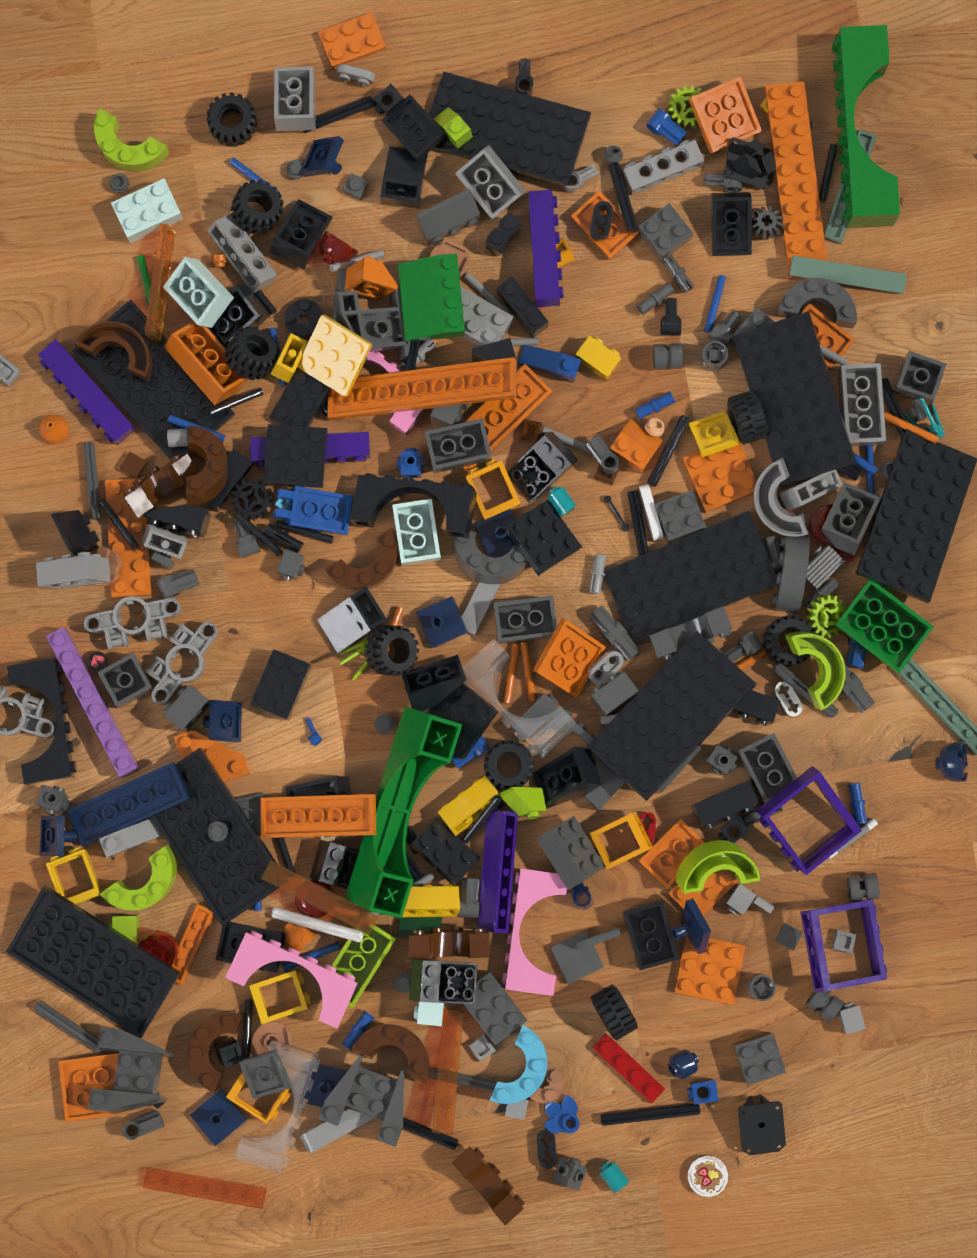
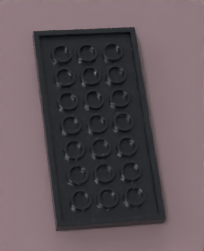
M443 71L429 115L434 119L449 107L468 125L473 137L457 149L446 136L433 148L434 150L471 160L485 147L490 146L509 171L558 185L569 186L591 118V112Z
M131 299L106 321L124 323L135 329L142 336L149 347L153 362L149 382L130 373L128 370L129 354L121 347H106L96 357L79 350L77 347L72 350L77 358L169 459L178 453L181 456L185 454L190 456L188 446L168 447L167 430L185 429L168 422L170 414L216 432L235 416L231 409L212 417L209 415L208 409L217 405H214L167 352L164 348L168 341L167 338Z
M807 311L734 335L733 339L749 389L757 395L764 411L768 429L765 440L772 462L783 457L790 475L780 483V487L857 463L810 312Z
M904 430L855 574L929 603L977 463V458L937 442L935 444L916 435L911 430Z
M749 511L604 571V577L629 637L635 644L649 639L650 635L689 622L707 612L722 606L726 607L778 585L776 584L777 575Z
M696 631L587 747L647 801L756 686V682Z
M198 748L176 764L191 799L151 816V818L220 924L224 926L289 881L203 749ZM216 821L223 822L228 828L227 837L219 842L211 840L208 836V827Z
M46 885L42 888L6 951L138 1038L143 1037L181 974L179 970Z

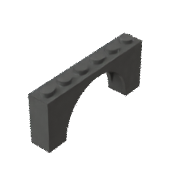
M544 693L511 728L524 742H527L540 732L552 729L572 732L583 739L587 745L596 737L594 734L590 736L586 732L587 728L580 721L576 723L571 718V712L565 707L561 709L556 704L558 702L557 699L550 693L548 696ZM592 752L602 785L586 794L584 798L599 811L625 782Z

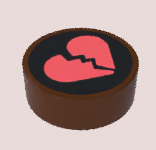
M95 651L89 655L88 665L92 670L101 671L108 666V657L103 652Z

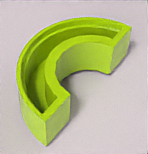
M99 108L94 121L95 138L104 156L116 167L132 172L149 170L160 164L170 153L166 145L152 137H149L144 143L130 146L123 144L117 139V130L120 125L117 118Z
M809 632L786 634L785 637L793 654H810L817 661L819 667L818 679L807 690L815 708L819 710L827 708L839 696L845 682V664L841 653L832 642L822 636Z
M716 840L701 844L684 858L677 872L676 884L685 894L703 891L707 878L719 870H731L741 884L760 881V875L755 863L739 845L730 841Z
M170 845L164 846L149 857L152 865V875L144 887L132 888L124 882L118 881L100 895L111 905L130 911L142 910L163 900L172 889L177 874L176 858Z

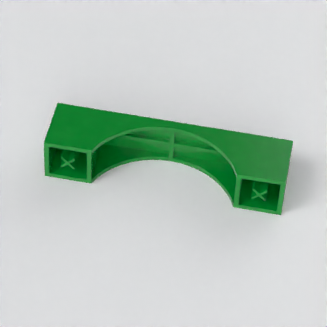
M887 25L840 27L838 34H835V41H832V53L836 54V60H833V70L837 72L834 88L838 90L836 109H839L840 115L837 116V127L841 130V134L838 135V145L842 146V153L839 155V163L843 165V172H841L840 176L841 184H844L842 203H846V210H843V221L847 222V228L894 226L900 215L898 177L883 170L870 159L860 144L854 122L857 98L867 86L884 76L890 63Z
M404 706L376 796V835H364L344 898L345 900L368 911L402 919L414 881L410 874L406 857V835L409 818L414 803L428 779L438 769L451 763L462 724Z

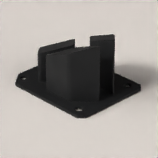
M732 137L729 140L725 176L765 190L772 184L773 171L776 170L775 159L771 149L765 148L766 145L756 139L747 142Z
M760 1094L761 1103L753 1104L750 1095L744 1105L738 1108L741 1148L743 1152L748 1155L779 1152L786 1145L781 1102H770Z

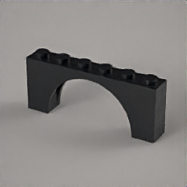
M371 473L358 475L350 516L354 526L373 528L378 514L390 501L401 495L420 493L434 498L443 506L446 514V531L449 536L469 538L477 492L472 485L466 483L453 485V483L447 481L434 483L428 479L415 481L409 477L396 479L390 475L377 477Z
M53 658L7 666L10 686L29 687L41 692L52 704L57 719L56 734L50 747L37 759L21 764L24 784L31 785L74 778L77 766L76 762L72 761L71 753H74V745L72 741H69L68 733H71V725L66 720L68 705L63 700V694L66 693L64 682H61L60 674H63L61 664L58 663L57 659Z

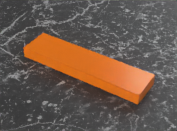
M198 903L170 963L172 967L181 972L175 983L182 986L214 917L211 909Z

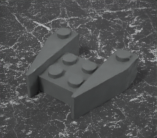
M400 287L389 294L391 308L360 310L357 291L338 292L333 297L337 322L372 343L373 345L369 352L397 349L399 362L408 356L411 341L405 342Z
M101 1027L97 1048L106 1052L119 1053L113 1090L91 1088L88 1109L98 1113L117 1114L167 1101L166 1097L157 1094L163 1056L173 1057L174 1054L121 1029Z
M361 1054L326 1098L319 1119L338 1126L346 1106L383 1119L377 1140L396 1147L404 1125L405 1070H401L398 1079L360 1066L364 1056Z

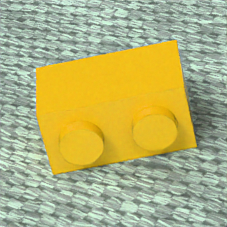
M291 333L271 375L289 383L307 347L308 341Z
M588 336L576 353L575 358L581 359L582 364L607 381L621 361L620 354L613 348L608 349L603 345L604 342L598 337L594 336L592 338Z

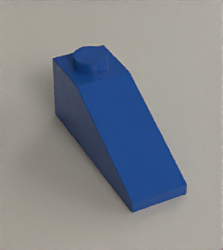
M524 345L518 364H526L530 368L574 383L581 359L560 352Z

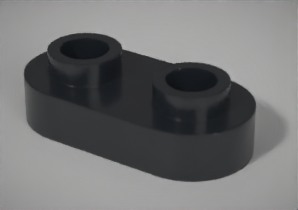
M606 201L598 202L593 210L590 235L596 241H603L609 236L613 207ZM605 210L607 214L603 216L599 212ZM602 229L603 233L597 234L596 230Z

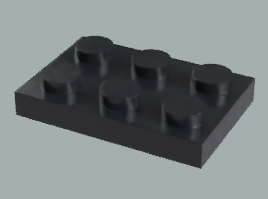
M411 94L381 120L418 162L447 136Z
M297 367L269 418L282 425L310 427L331 388Z
M437 817L410 845L453 886L480 859L474 851L455 836Z

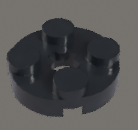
M308 299L295 301L287 308L284 316L287 330L290 334L292 333L300 338L310 339L323 312L315 302ZM301 315L309 316V322L307 324L305 322H299L301 320Z

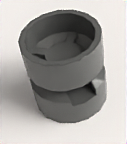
M720 341L707 343L700 356L703 368L712 372L721 369L728 356L726 346Z
M671 343L668 347L665 344H653L654 370H665L667 366L671 369H682V344Z
M876 873L864 874L863 877L859 875L847 876V891L850 902L861 901L863 897L867 900L879 899V882Z
M756 974L748 980L747 991L752 998L759 1001H767L774 996L776 985L769 976Z
M830 991L813 992L805 1005L814 1012L819 1011V1016L829 1023L839 1012L844 1002L836 995L831 996Z

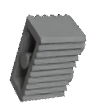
M149 523L142 537L145 547L148 546L149 549L159 550L160 553H167V555L170 554L171 557H178V559L182 557L187 545L185 536Z
M829 545L825 548L820 546L813 553L816 557L811 562L808 560L806 583L813 590L817 589L845 562Z

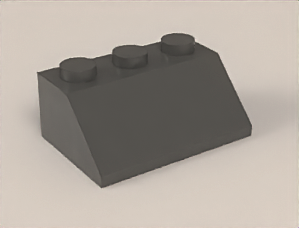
M470 189L417 214L418 227L428 245L432 243L433 245L439 244L444 240V237L457 235L461 232L462 228L466 226L468 228L473 227L480 220V213Z
M844 482L821 529L822 532L836 548L855 555L877 509L880 497Z

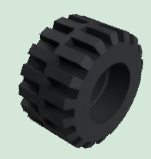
M230 92V96H226V93L221 94L222 98L219 99L217 96L214 99L215 103L211 102L209 105L210 109H207L208 117L206 119L210 132L214 139H217L221 144L224 142L226 146L230 147V144H233L234 147H237L240 142L243 145L246 143L245 140H250L252 138L251 134L256 132L257 117L253 105L249 103L246 97L243 99L241 94L237 96L233 92ZM229 112H238L243 116L242 122L233 128L223 126L221 120Z
M250 180L249 183L245 182L238 189L232 201L230 211H233L231 216L236 218V225L240 224V229L243 231L247 229L250 234L252 232H255L256 235H260L261 232L265 234L268 230H272L283 212L284 207L282 206L284 202L280 199L282 197L280 192H276L277 188L269 186L271 183L266 182L265 184L263 180H258L257 182ZM248 202L259 203L266 212L260 213L253 210Z
M246 326V328H240L225 349V356L227 357L225 360L230 364L229 367L231 370L234 369L237 375L240 374L245 379L254 380L256 378L260 380L262 377H266L279 358V347L276 346V341L272 339L270 334H266V331L263 329L259 330L258 327Z
M751 390L729 397L727 402L728 413L739 441L744 445L766 438L768 432L767 422L757 395Z
M787 615L774 620L766 628L767 631L763 635V638H765L763 646L766 647V654H769V658L776 661V664L781 663L784 666H793L804 662V660L810 657V654L796 655L792 652H786L779 644L780 633L786 629L815 634V631L812 632L811 624H807V620L804 618L800 619L799 616Z
M384 625L377 627V630L371 631L372 636H368L366 639L368 643L364 646V648H367L364 655L368 657L366 662L371 665L370 668L373 671L383 675L400 676L403 673H408L410 671L409 668L415 666L414 661L418 660L416 654L419 653V649L416 647L418 641L414 640L415 635L410 633L408 628ZM391 641L395 645V654L392 660L388 655V647Z
M505 740L497 742L489 749L485 756V775L492 785L499 789L507 790L511 787H522L529 781L533 773V756L529 749L518 741ZM507 753L517 756L521 763L520 771L513 777H505L497 769L498 759Z
M611 984L591 996L592 1004L613 1039L617 1041L638 1028L631 1010L616 986Z

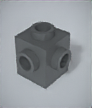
M717 744L705 762L712 766L711 771L720 776L721 774L726 775L728 772L732 773L738 765L735 762L738 757L734 755L736 752L725 746L722 748ZM721 758L725 759V764L720 762Z
M43 785L35 804L39 808L44 809V813L55 816V813L62 815L63 811L67 810L70 800H68L69 796L64 793L65 789L58 786L50 788Z
M570 1156L569 1159L561 1157L552 1180L566 1188L579 1191L588 1168L581 1165V1160Z

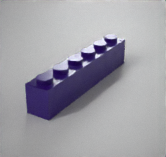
M552 189L529 191L537 308L560 306V298H564L563 286L559 287V280H562V268H558V262H561V252L556 247V244H560L559 232H555V226H559L558 214H554V208H558L557 196H553Z
M56 339L38 354L42 359L39 361L46 370L51 369L54 372L52 377L59 385L63 383L67 387L65 392L72 400L75 397L80 402L78 407L85 414L89 412L93 418L90 420L97 428L102 427L106 431L103 435L110 443L115 441L119 445L135 431L131 423Z
M369 432L327 434L325 464L330 460H335V463H346L349 459H354L355 462H365L366 459L370 458ZM267 437L250 438L251 462L256 464V467H265Z
M493 811L486 819L477 928H485V932L508 933L518 820V815L515 812Z

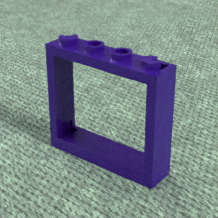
M813 766L756 810L760 816L758 818L759 822L764 828L768 827L770 829V837L775 843L779 842L782 846L779 848L786 858H791V866L796 872L800 870L805 875L809 874L862 831L821 772ZM814 781L845 826L803 860H800L769 816Z
M873 899L800 912L814 992H825L887 979V968L884 964L883 946L879 936L880 928L876 920V907ZM861 908L872 975L830 983L818 915Z

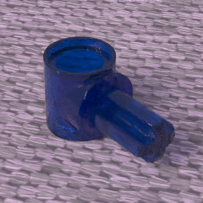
M582 882L573 887L571 894L574 903L582 910L589 909L593 904V897L588 886H584ZM585 894L588 896V901L585 904L578 903V898L581 895Z

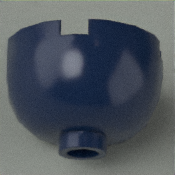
M964 742L947 744L942 748L939 757L935 760L936 769H940L942 775L949 781L966 782L968 779V772L964 773L966 766H968Z

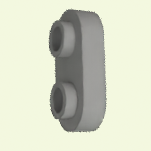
M339 64L336 70L339 79L343 81H357L362 86L373 84L375 79L374 73L345 64Z
M615 650L607 651L589 668V679L598 685L605 683L608 678L622 667L623 656ZM614 657V661L610 663L609 659ZM599 670L600 674L595 676V672Z

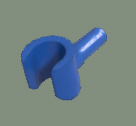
M309 717L306 718V722L312 735L308 739L316 746L322 741V738L317 733Z

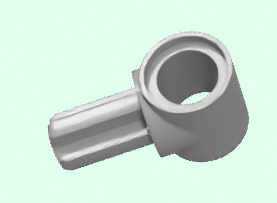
M591 165L579 172L577 170L573 171L571 179L576 181V185L562 186L563 190L567 193H575L584 186L583 182L598 175L597 168Z

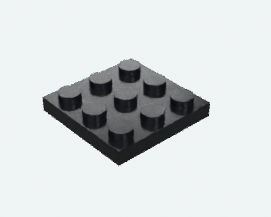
M268 424L263 483L323 488L328 429Z
M549 500L544 501L504 527L506 533L538 576L582 548Z
M465 683L461 684L437 705L427 711V713L462 724L454 754L460 759L466 758L499 712Z

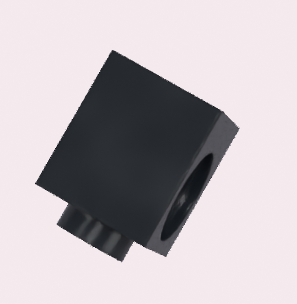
M390 84L373 98V107L379 115L383 114L386 117L404 100V97ZM386 99L393 101L390 105H384L382 102Z
M740 815L718 828L720 840L733 843L751 832ZM730 826H735L738 830L735 837L728 835L727 830Z
M233 1037L214 1044L219 1062L225 1068L237 1064L241 1059H244L239 1043Z

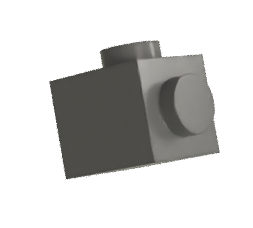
M285 549L277 570L278 574H281L280 578L292 581V579L297 580L298 576L302 577L305 570V565H303L304 555Z

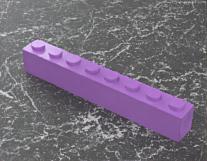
M62 627L47 635L46 638L118 776L124 778L139 770L140 767L68 629Z

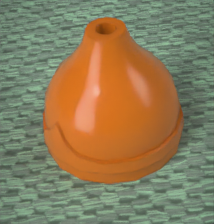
M49 415L41 421L39 432L46 442L59 444L67 439L70 427L64 417Z
M289 922L283 927L287 949L291 947L300 952L315 938L314 933L306 927L293 925Z

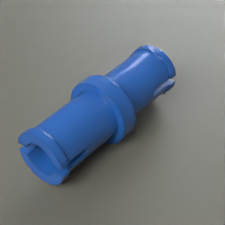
M669 391L656 399L651 398L649 402L634 409L641 420V418L654 412H660V409L675 403V400Z
M861 783L849 784L851 798L849 804L853 809L854 820L857 824L867 823L864 807L866 802L863 800Z
M364 1010L356 1024H352L350 1027L351 1031L341 1044L352 1051L351 1048L355 1041L365 1032L375 1017Z

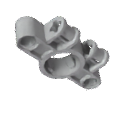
M125 597L115 605L114 610L88 615L84 620V627L93 634L105 632L109 650L123 645L127 647L129 646L128 635L138 636L145 633L148 642L156 638H168L165 620L178 617L182 612V607L173 598L146 603L138 597ZM175 603L177 605L176 611L168 613V605ZM142 604L145 607L143 609L146 618L145 623L140 628L137 626L133 627L132 630L125 629L121 625L122 616L120 612L125 605ZM97 619L99 622L98 627L90 629V622Z
M204 622L195 633L179 623V628L175 634L168 638L177 646L168 652L165 661L156 655L155 661L149 669L145 670L146 673L159 681L152 691V699L155 703L167 705L184 683H192L202 676L205 670L204 655L219 635V630L213 623ZM213 627V635L205 636V628ZM182 650H189L190 653L194 656L198 655L199 667H196L193 675L187 678H180L181 675L172 670V660ZM160 691H165L167 694L166 699L163 701H158L157 694Z
M0 686V707L8 703L15 707L18 706L22 713V717L19 718L18 722L19 726L11 731L1 727V735L16 736L25 731L44 738H51L56 734V724L42 718L46 698L40 699L31 696L30 693H26L23 701L20 702L19 700L7 697L8 686ZM49 723L51 731L48 734H44L42 727Z

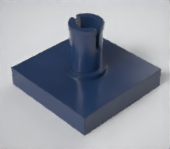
M340 136L313 140L300 174L304 177L328 174L330 172L333 175H337L341 171L342 165L335 160L344 140Z
M511 509L475 524L488 557H502L509 553L513 546H516L504 530L507 524L515 520Z
M453 596L416 612L431 648H436L469 633Z
M210 700V716H205L203 719L204 727L209 728V740L241 742L242 703Z
M41 816L39 856H64V842H76V831L64 830L65 816Z
M692 898L686 900L681 919L682 925L672 927L671 933L675 940L688 936L699 955L706 952L711 929L695 900Z
M311 1062L301 1103L323 1107L326 1098L348 1070Z
M222 1088L190 1114L192 1119L215 1146L247 1120L235 1103L226 1098L227 1094Z

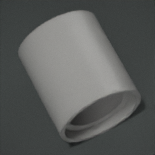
M188 428L168 429V447L188 446Z

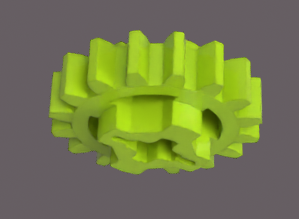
M685 85L683 86V91L677 88L676 95L671 94L670 99L672 101L668 102V106L671 108L668 109V114H673L671 120L677 119L678 126L683 123L686 129L688 124H690L691 128H694L695 123L698 124L692 107L687 109L686 112L685 109L690 105L688 98L700 94L701 88L695 91L692 85L687 90ZM676 105H677V107L680 109V114L678 113V111H677V109H676Z
M824 594L823 597L817 596V602L811 601L813 607L807 608L810 615L806 616V619L811 621L808 624H811L813 627L812 632L815 631L817 635L831 638V635H838L837 630L840 629L835 624L847 608V606L841 605L843 603L842 599H837V596Z

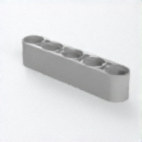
M349 1107L344 1110L338 1126L324 1121L301 1134L300 1138L310 1154L374 1119L375 1116Z

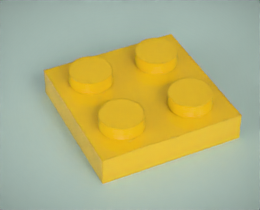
M726 410L689 423L690 431L702 458L740 445Z

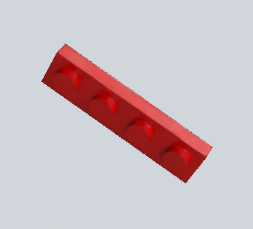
M607 1033L592 1047L651 1104L665 1090L658 1081Z

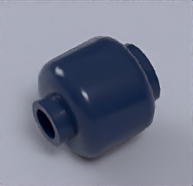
M683 1049L669 1058L668 1069L673 1077L683 1080L698 1070L697 1063H699V1059L694 1052L691 1053Z

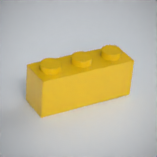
M484 776L475 780L473 785L467 790L461 791L454 800L444 804L441 810L438 811V814L455 836H457L475 822L495 795L500 796V794L488 778Z
M450 884L443 886H412L402 917H458L460 911L459 886Z

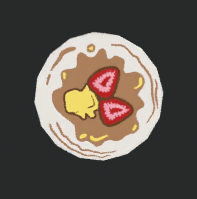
M704 1155L691 1163L687 1178L690 1187L695 1193L705 1197H712L724 1190L728 1182V1172L720 1159Z

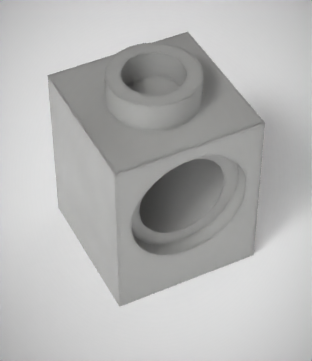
M737 884L725 902L728 905L727 910L735 916L738 913L743 915L757 895L743 885Z
M853 1002L843 1004L842 1009L838 1012L843 1033L850 1034L865 1030L866 1027L860 1006L853 1005Z

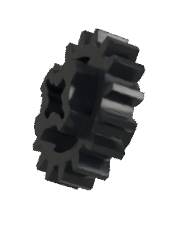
M249 478L248 483L242 480V486L235 485L237 492H231L235 498L230 499L231 503H236L232 507L233 510L239 509L238 512L242 515L244 514L246 519L249 516L253 521H255L256 516L263 519V513L269 514L267 508H273V505L269 503V501L274 500L273 496H269L272 492L271 488L266 489L267 484L264 483L261 485L260 479L253 482L252 478ZM251 487V490L243 492L246 488ZM260 489L264 492L265 499L259 496ZM254 495L257 501H252L250 504L248 498H252ZM239 499L245 502V509L240 506ZM262 507L260 510L253 512L255 508Z

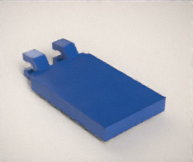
M294 486L291 490H277L276 498L289 500L288 510L274 509L273 518L286 519L288 526L340 535L348 534L353 496Z

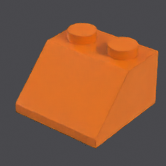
M366 256L346 270L345 291H357L358 295L381 300L398 289V285L383 262L377 261L373 257Z
M630 419L610 447V450L618 459L642 474L663 440L657 436H651L645 428Z

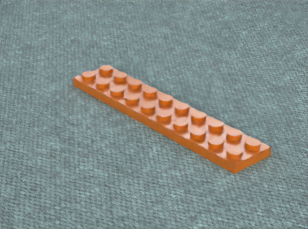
M804 81L765 86L772 150L776 164L775 173L780 213L783 216L782 223L784 224L783 236L788 274L792 255L827 261ZM788 275V276H789V279L804 278V277H798V276Z
M511 357L357 377L348 396H343L331 388L328 393V419L339 420L517 398L516 359Z

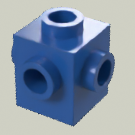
M407 448L405 451H401V457H397V469H401V478H421V469H425V457H421V451H417L415 448Z

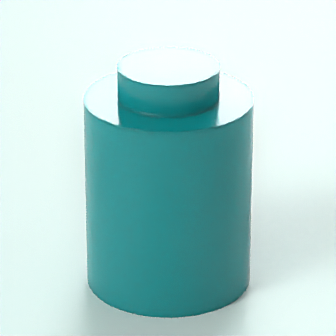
M556 486L548 492L550 494L548 500L560 517L567 515L577 507L564 487L559 488V486Z
M608 1160L600 1166L601 1171L599 1174L613 1193L618 1192L629 1183V1179L615 1161L610 1162Z

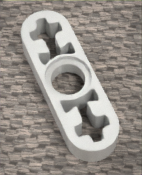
M649 484L638 486L653 541L663 539L661 525Z

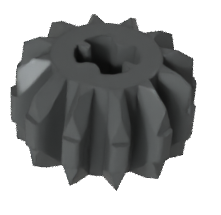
M769 206L768 211L761 207V213L758 211L754 212L755 217L752 218V223H754L752 230H757L755 232L757 237L762 233L763 240L766 239V235L773 239V232L777 235L780 234L778 228H783L784 224L781 223L783 216H777L779 214L778 209L772 212V206ZM766 220H770L769 226H764Z

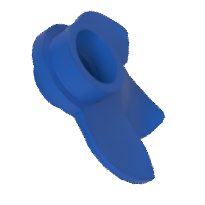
M569 1095L564 1097L561 1104L547 1102L545 1104V1112L549 1120L544 1124V1127L552 1133L563 1131L571 1134L576 1132L580 1125L579 1119L576 1116L578 1111L576 1102ZM567 1120L572 1121L571 1127L566 1126Z

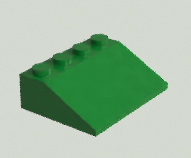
M457 253L436 255L399 263L398 272L405 342L464 337L465 327Z
M868 580L835 624L838 629L898 674L934 628L924 618L872 580Z

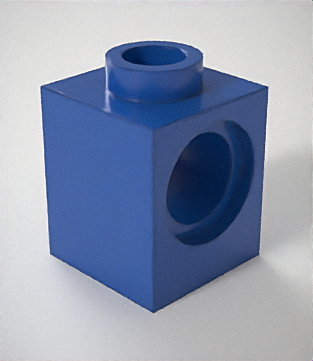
M709 1079L690 1082V1088H687L688 1098L693 1100L694 1104L719 1101L716 1080ZM706 1087L707 1095L705 1097H698V1088Z

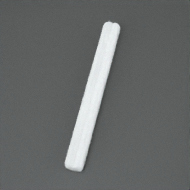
M276 907L271 914L272 918L356 942H361L364 936L362 931Z

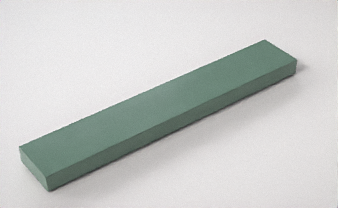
M858 129L857 137L864 151L870 157L877 135ZM840 184L824 233V239L842 244L847 228V222L843 221V210H846V203H842L844 184Z
M793 255L788 274L810 279L822 278L835 283L904 294L907 274Z
M911 658L898 675L944 724L964 742L963 744L974 755H977V727Z

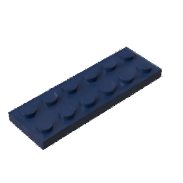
M172 762L66 811L83 847L191 798L175 762Z

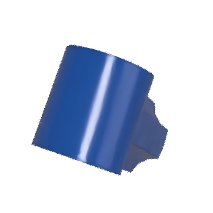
M658 109L646 123L647 128L656 135H662L676 147L687 134L661 109Z
M849 637V649L845 665L863 669L866 649Z
M481 736L465 759H460L453 753L451 760L459 769L473 758L484 754L490 749V746L484 737Z

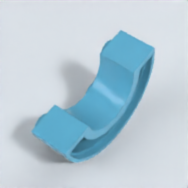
M524 1025L519 1032L515 1044L525 1054V1071L514 1082L504 1083L498 1081L490 1098L492 1102L500 1104L521 1102L531 1097L540 1088L546 1077L548 1057L545 1046L539 1036Z

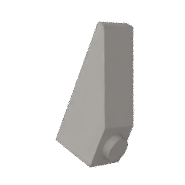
M837 470L814 476L779 494L786 510L789 511L835 490L843 484Z
M151 818L104 836L99 840L106 858H111L161 837L163 834Z

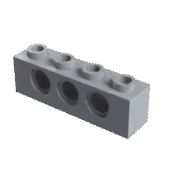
M686 140L681 142L679 147L674 149L669 147L662 150L661 154L657 156L649 155L642 162L637 164L636 162L629 163L623 169V177L632 196L702 167L704 159L696 140L691 142ZM681 155L685 158V161L678 162L675 157ZM665 163L667 168L660 169L657 164ZM647 170L650 175L643 177L639 172Z
M231 214L215 220L208 233L252 293L269 286L277 274L245 230L240 229L241 225H236V218H232Z

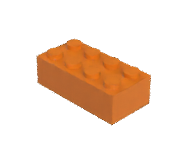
M195 321L172 333L164 346L167 352L214 405L242 390L249 379L242 378V375H237L234 369L231 370L230 364L225 360L227 357L225 356L226 350L207 327L199 326Z

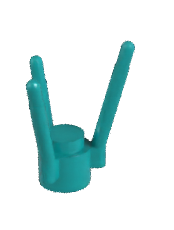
M920 398L931 423L926 430L939 436L940 439L945 436L935 405L934 403L930 404L935 418L934 421L924 398ZM904 413V416L911 424L921 428L912 417Z

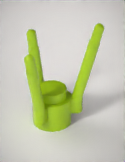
M364 639L341 651L340 654L342 655L360 647L359 650L340 661L339 665H343L359 654L366 652L367 648H364L368 641ZM365 662L352 679L356 680L369 664Z

